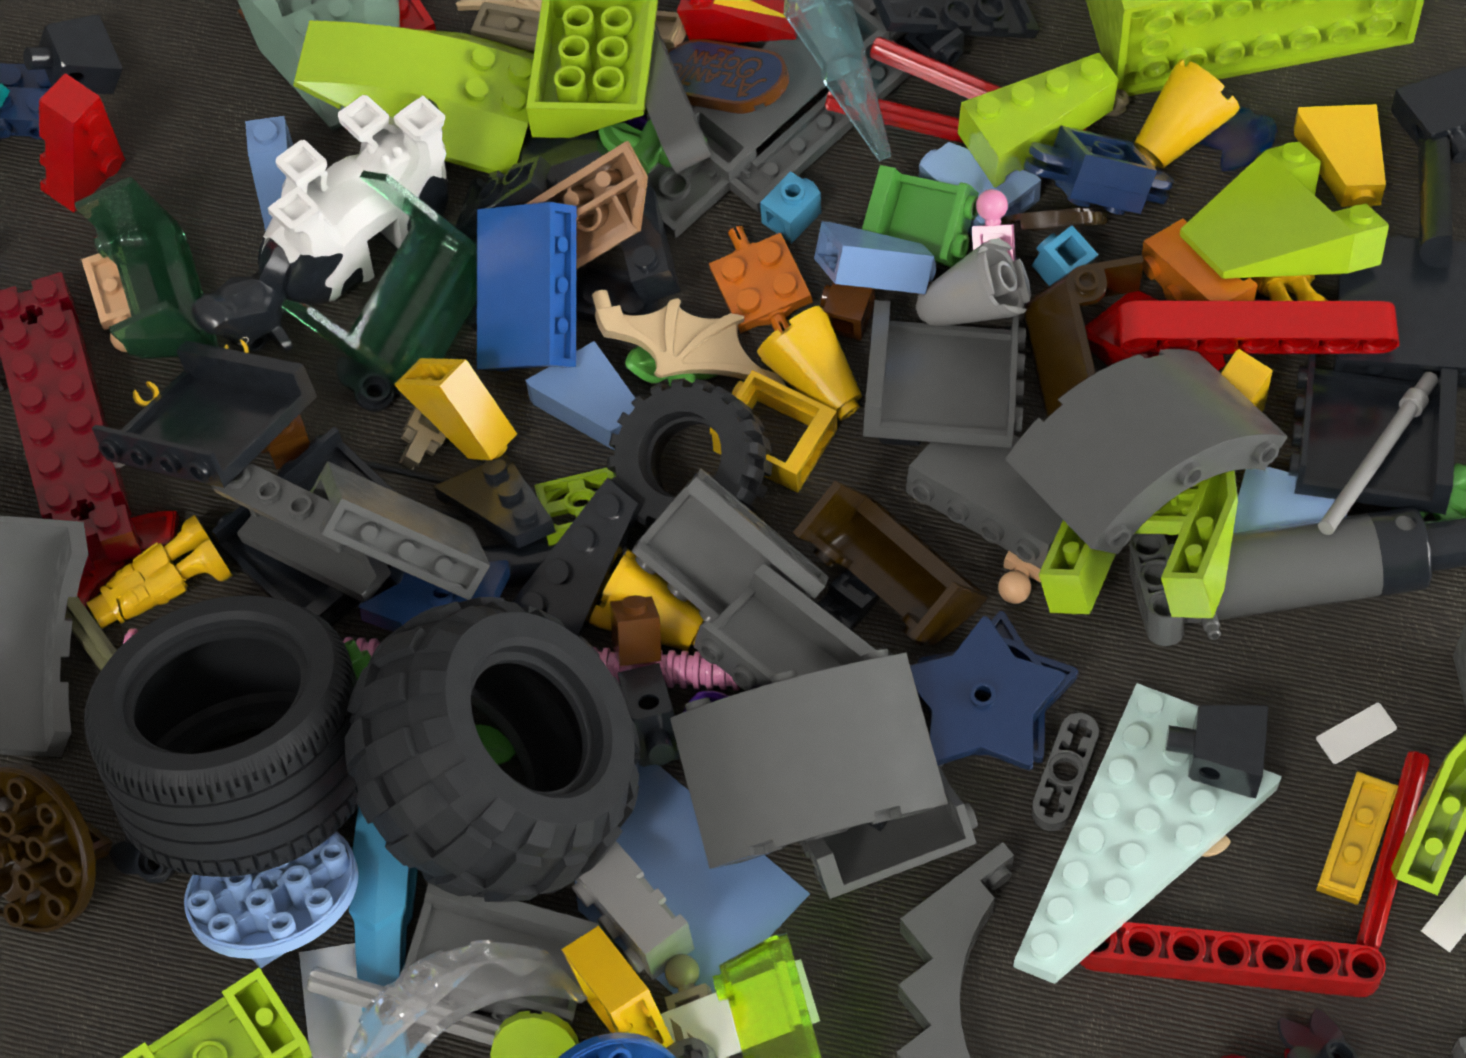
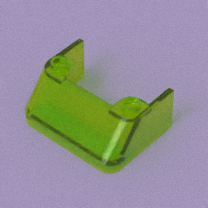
M787 933L768 937L719 964L720 974L712 976L719 1002L725 1000L728 1002L743 1058H821Z

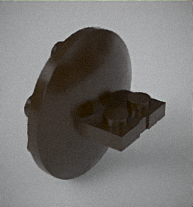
M5 764L0 766V896L4 897L9 903L5 905L4 912L0 909V915L12 927H20L33 932L57 930L73 922L84 912L92 897L95 885V861L109 855L113 841L91 823H87L69 794L50 776L28 765Z

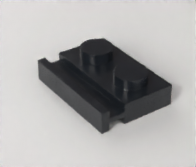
M593 262L587 263L585 276L582 277L576 292V318L597 323L595 318L596 308L592 294L599 290H607L612 307L620 305L623 314L645 315L656 311L659 303L658 299L643 304L631 283L628 271Z

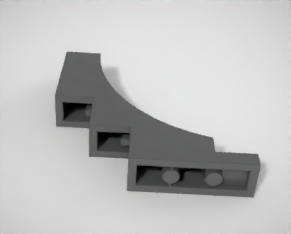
M1003 842L900 918V933L925 962V965L898 984V998L925 1031L896 1052V1058H970L961 1024L960 991L971 950L981 930L994 913L995 898L987 889L989 887L991 890L998 889L1012 876L1010 871L1013 870L1014 854Z

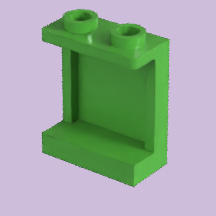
M880 165L862 230L921 243L933 254L936 264L952 267L961 258H964L968 252L969 236L967 234L971 220H975L978 215L976 201L979 192L967 183L960 182L959 186L901 174L893 167Z

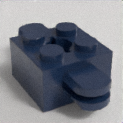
M1060 126L1053 146L1036 142L1031 143L1029 153L1033 157H1027L1023 165L1027 171L1034 175L1054 179L1055 185L1066 193L1067 199L1070 202L1082 207H1089L1091 203L1102 205L1105 210L1118 215H1125L1126 211L1141 214L1146 200L1165 204L1169 197L1165 190H1171L1174 184V179L1170 175L1156 170L1132 142L1065 126Z

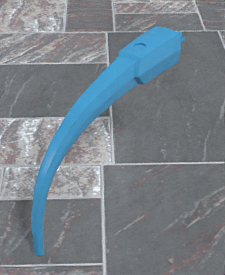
M358 806L352 849L358 866V884L349 905V913L355 927L357 978L405 992V989L399 988L402 969L406 962L407 926L413 919L418 869L415 867L409 868L407 865L403 866L385 848L386 841L373 823H367ZM362 1007L367 1045L371 1058H412L407 1020Z

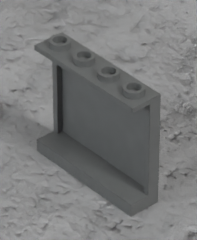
M875 300L863 437L1012 448L1013 431L1021 432L1023 407H1015L1016 404L1022 405L1024 380H1016L1017 378H1023L1025 354L1017 353L1024 352L1026 328L1018 327L1019 315L1012 317L1011 330L954 325L935 326L927 323L889 321L891 301Z

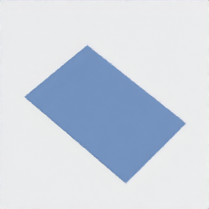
M659 765L639 766V790L633 812L620 829L623 832L616 842L643 871L644 878L654 890L658 888L665 896L667 901L664 903L675 917L681 914L688 922L695 949L687 955L696 960L700 971L695 986L706 983L710 986L713 994L718 992L810 893L765 855L742 863L709 869L689 790ZM575 893L577 910L591 922L599 924L597 919L602 916L593 904L587 908ZM619 936L613 940L624 951L628 949ZM665 972L656 978L673 994L678 993V989L672 987L667 982Z

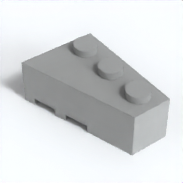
M616 841L603 859L593 869L577 878L576 884L572 886L578 898L587 908L593 904L602 916L597 920L606 934L612 940L619 936L628 949L623 953L637 973L645 970L654 980L665 972V966L669 959L678 954L687 955L695 949L688 922L681 914L675 917L664 903L667 901L665 896L658 888L656 890L652 888L644 878L643 871Z

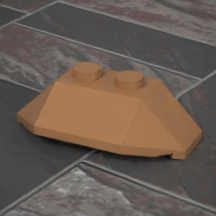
M625 141L526 204L554 202L577 206L576 270L641 231L648 176L629 141Z

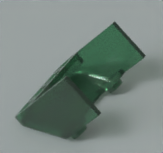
M131 176L75 202L76 209L96 228L97 236L94 237V243L98 252L103 258L109 257L117 265L131 317L110 326L109 329L110 333L124 345L130 355L135 354L140 359L179 357L176 349L185 341L218 347L216 335L205 332L192 317V306L203 295V291L187 238L179 223Z

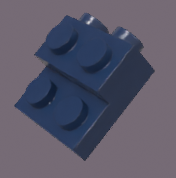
M0 63V83L10 90L0 108V138L27 136L42 139L39 137V99L52 87L45 69L27 70L25 64Z

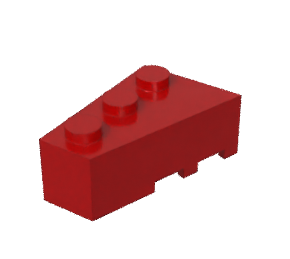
M65 73L39 99V137L45 140V152L40 154V164L46 167V179L40 181L41 191L75 213L109 177L114 176L119 171L122 163L125 161V157L100 96Z

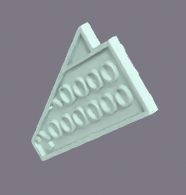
M1137 683L1015 957L1013 967L1051 983H1057L1278 789L1282 776L1263 769V778L1256 798H1249L1191 780L1188 777L1190 755L1165 751V744L1169 725L1193 729L1199 706Z

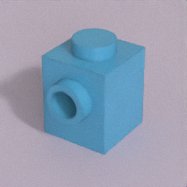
M790 171L760 202L762 224L777 234L781 232L783 238L792 244L821 214V192L811 180L807 178L801 179Z
M1072 225L1059 236L1053 233L1043 240L1036 248L1039 251V255L1031 266L1050 286L1074 268L1092 264L1098 254Z

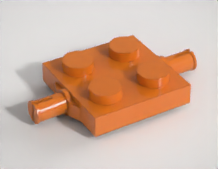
M736 226L740 240L734 228L728 232V236L731 238L736 250L732 254L709 263L712 275L730 313L744 316V322L738 324L740 334L757 326L772 324L774 331L778 329L781 333L783 332L781 328L785 330L790 326L786 318L794 310L813 302L811 294L781 232L760 242L750 244L744 228Z

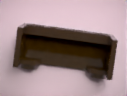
M1142 255L1078 266L1030 299V302H1027L1024 323L1046 418L1062 406L1058 399L1096 373L1080 306L1095 304L1103 297L1139 291L1144 264Z
M836 480L793 532L797 537L816 546L813 553L822 562L831 568L835 563L846 567L903 617L902 621L907 625L903 632L922 647L925 643L935 646L976 613L988 599L984 592L869 495Z

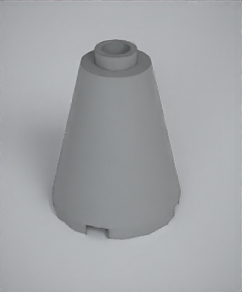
M999 238L990 239L982 243L927 286L926 294H918V301L916 302L918 316L929 325L949 326L1016 317L1025 313L1027 309H1024L1023 306L1025 303L1030 302L1031 291L1029 279L1020 259L1013 261L1007 252L1013 248Z

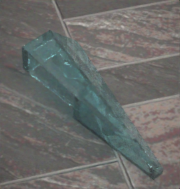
M784 0V16L821 67L822 81L880 162L891 157V150L853 1Z

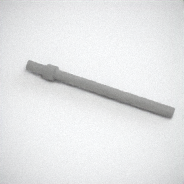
M1425 372L1416 386L1409 388L1401 398L1399 410L1319 522L1318 528L1323 534H1333L1413 417L1420 416L1428 405V396L1438 383V377L1434 373Z

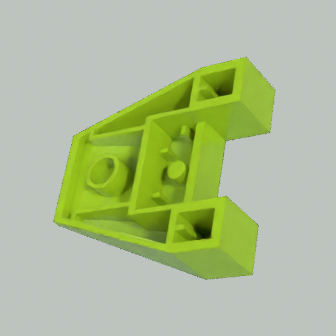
M1291 142L1265 150L1180 229V236L1222 279L1348 274L1381 265L1389 224L1366 203L1332 212L1315 196L1321 161L1300 142Z

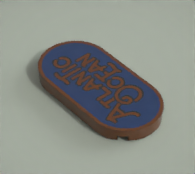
M706 39L690 40L668 50L689 102L693 106L736 114L750 113L756 111L754 106L764 103L766 107L774 103L785 92L789 84V73L784 59L778 53L770 50Z

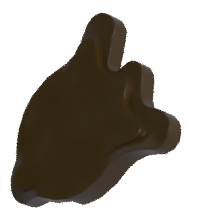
M1073 208L1003 216L1001 224H1014V232H1020L1019 222L1021 221L1022 230L1031 229L1032 231L1069 228L1072 225L1073 227L1105 225L1107 217L1106 213L1092 211V208Z

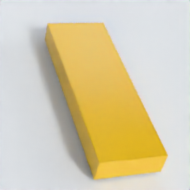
M1357 771L1316 891L1355 905L1359 904L1398 790V785Z

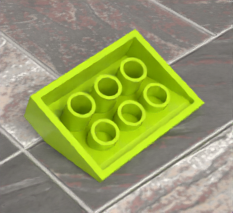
M542 0L526 105L532 137L572 138L644 115L658 0Z

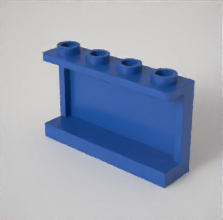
M543 202L477 209V369L509 371V369L547 366L559 368L576 367L577 206Z

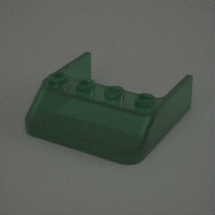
M363 170L360 178L406 213L411 220V228L379 283L349 333L345 332L310 305L285 300L281 307L353 360L396 383L420 358L442 359L477 301V244L389 174Z

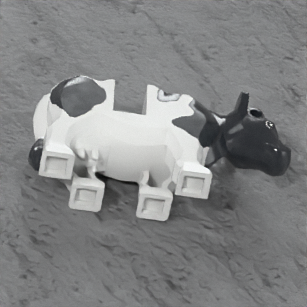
M362 95L338 112L340 124L361 142L359 154L348 156L325 170L327 167L326 159L308 142L300 140L276 157V165L286 175V179L282 185L281 198L267 208L273 218L260 245L257 262L258 272L253 276L230 277L215 292L201 295L191 309L192 317L199 327L208 334L223 336L239 348L243 347L240 341L243 340L248 345L250 352L261 349L270 339L286 353L293 348V345L281 326L283 314L304 305H319L335 301L355 283L370 281L374 278L367 243L370 238L381 232L405 255L417 240L437 231L444 217L448 202V180L444 162L446 150L442 141L443 133L441 128L444 125L445 115L439 111L434 101L422 96L392 118L367 95Z

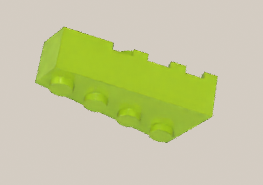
M1100 53L1090 55L961 102L958 135L993 187L996 188L1004 183L1006 176L1016 169L1019 172L1025 169L1023 166L1025 159L1033 157L1029 153L1031 143L1036 142L1053 146L1060 126L1084 130L1113 111L1118 78Z

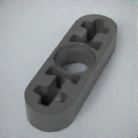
M1071 714L1061 724L1032 805V818L1036 825L1043 830H1060L1066 826L1071 817L1098 742V724L1087 714ZM1078 727H1083L1086 729V737L1081 739L1077 753L1070 751L1073 739L1072 732H1076ZM1068 762L1076 767L1078 775L1071 781H1061L1054 775V767L1059 763ZM1055 790L1061 793L1058 803V811L1060 812H1055L1053 817L1045 816L1044 807L1050 805L1053 791Z

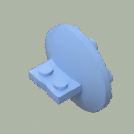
M336 831L326 841L305 855L263 872L232 877L192 875L184 898L186 917L193 933L206 947L229 957L252 959L261 969L284 953L297 949L316 939L338 921L350 905L356 892L358 866L350 845Z

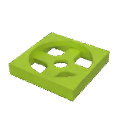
M603 468L539 483L534 486L538 500L550 517L570 513L571 515H576L577 518L586 505L575 507L574 503L578 500H587L589 502L597 492L587 488L599 489L607 478L612 479L616 477V474L608 470V468ZM568 493L564 499L557 500L560 496ZM573 522L562 525L554 524L556 532L547 536L549 546L557 544Z

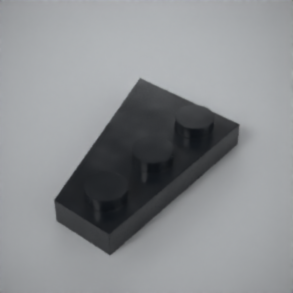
M539 155L514 164L505 175L499 170L490 173L487 178L489 181L484 182L479 177L471 180L453 233L466 242L477 235V209L523 205L544 193L548 186L546 180L551 164Z
M507 454L492 461L489 460L481 466L433 486L437 499L445 504L449 501L458 506L459 512L468 518L472 516L478 518L485 523L487 530L518 549L556 532L552 518Z

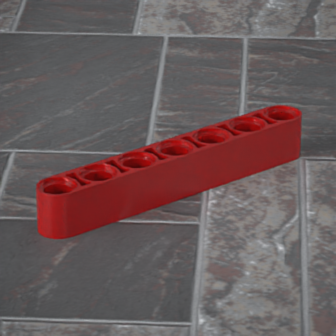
M1130 301L1117 308L1120 349L1131 354H1159L1160 350L1185 349L1196 351L1199 354H1234L1238 349L1246 354H1381L1393 351L1399 347L1395 306L1393 303L1386 301Z
M1125 922L1103 941L1108 947L1102 952L1092 951L1079 962L1086 969L1099 972L1351 997H1367L1373 994L1379 987L1386 969L1385 958L1381 952L1367 945ZM1134 943H1143L1151 949L1152 953L1140 957L1132 953L1129 947ZM1179 947H1186L1194 952L1196 958L1191 961L1180 960L1173 951ZM1226 951L1232 952L1238 956L1240 963L1236 965L1224 964L1219 959L1218 954ZM1266 956L1278 957L1282 960L1285 967L1278 970L1270 969L1263 962V958ZM1311 960L1322 961L1327 965L1329 972L1326 974L1314 973L1310 970L1307 963ZM1359 964L1365 965L1371 969L1374 976L1367 979L1361 978L1354 973L1352 967Z

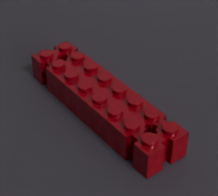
M62 272L31 281L33 287L31 290L19 293L16 286L0 290V356L41 516L43 519L84 522L88 557L82 572L84 574L96 570L93 561L108 557L112 565L137 557L142 553L136 527L130 517L132 512L119 465L116 462L106 460L101 454L98 447L99 443L92 430L94 425L108 427L84 336L78 324L80 321L74 299Z

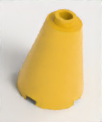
M1180 59L1168 77L1134 142V146L1154 167L1157 166L1163 169L1234 117L1239 111V104L1233 95L1227 101L1221 93L1225 86L1208 71L1191 61L1185 67L1184 59Z
M814 306L790 319L791 325L780 333L778 329L774 331L761 344L757 353L768 367L797 392L836 410L838 418L842 421L860 408L858 401L862 394L827 313L820 306Z
M627 550L602 593V602L600 606L596 605L589 623L595 627L611 631L610 601L623 600L628 596L634 595L642 597L652 596L660 616L661 645L688 651L691 645L694 646L699 627L704 621L699 614L700 609L691 601L687 600L684 602L674 596L668 589V582L657 573L652 575L642 569L635 560L636 555L632 551Z

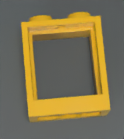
M752 370L745 382L739 381L736 384L732 395L740 399L751 409H753L758 401L808 425L807 430L786 463L766 454V460L772 463L771 476L764 477L798 493L838 430L837 411ZM710 427L713 451L721 455L720 439L718 434Z
M599 925L561 949L588 1004L610 1033L640 1034L656 1040L666 1048L674 1043L649 989Z

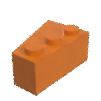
M1183 218L1144 240L1142 249L1143 271L1151 280L1155 279L1163 288L1167 301L1255 300L1258 285L1251 278L1242 281L1240 278L1222 279L1181 238L1180 229L1187 223Z

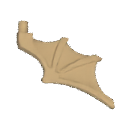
M599 290L592 294L596 308L595 318L602 335L606 338L636 344L646 350L655 361L656 370L654 375L658 378L700 373L746 380L750 372L754 370L785 385L784 380L778 374L757 366L743 350L738 338V324L744 322V316L730 313L722 318L715 319L697 317L679 307L681 303L679 298L669 300L665 307L649 314L626 315L622 313L620 305L612 307L607 290Z

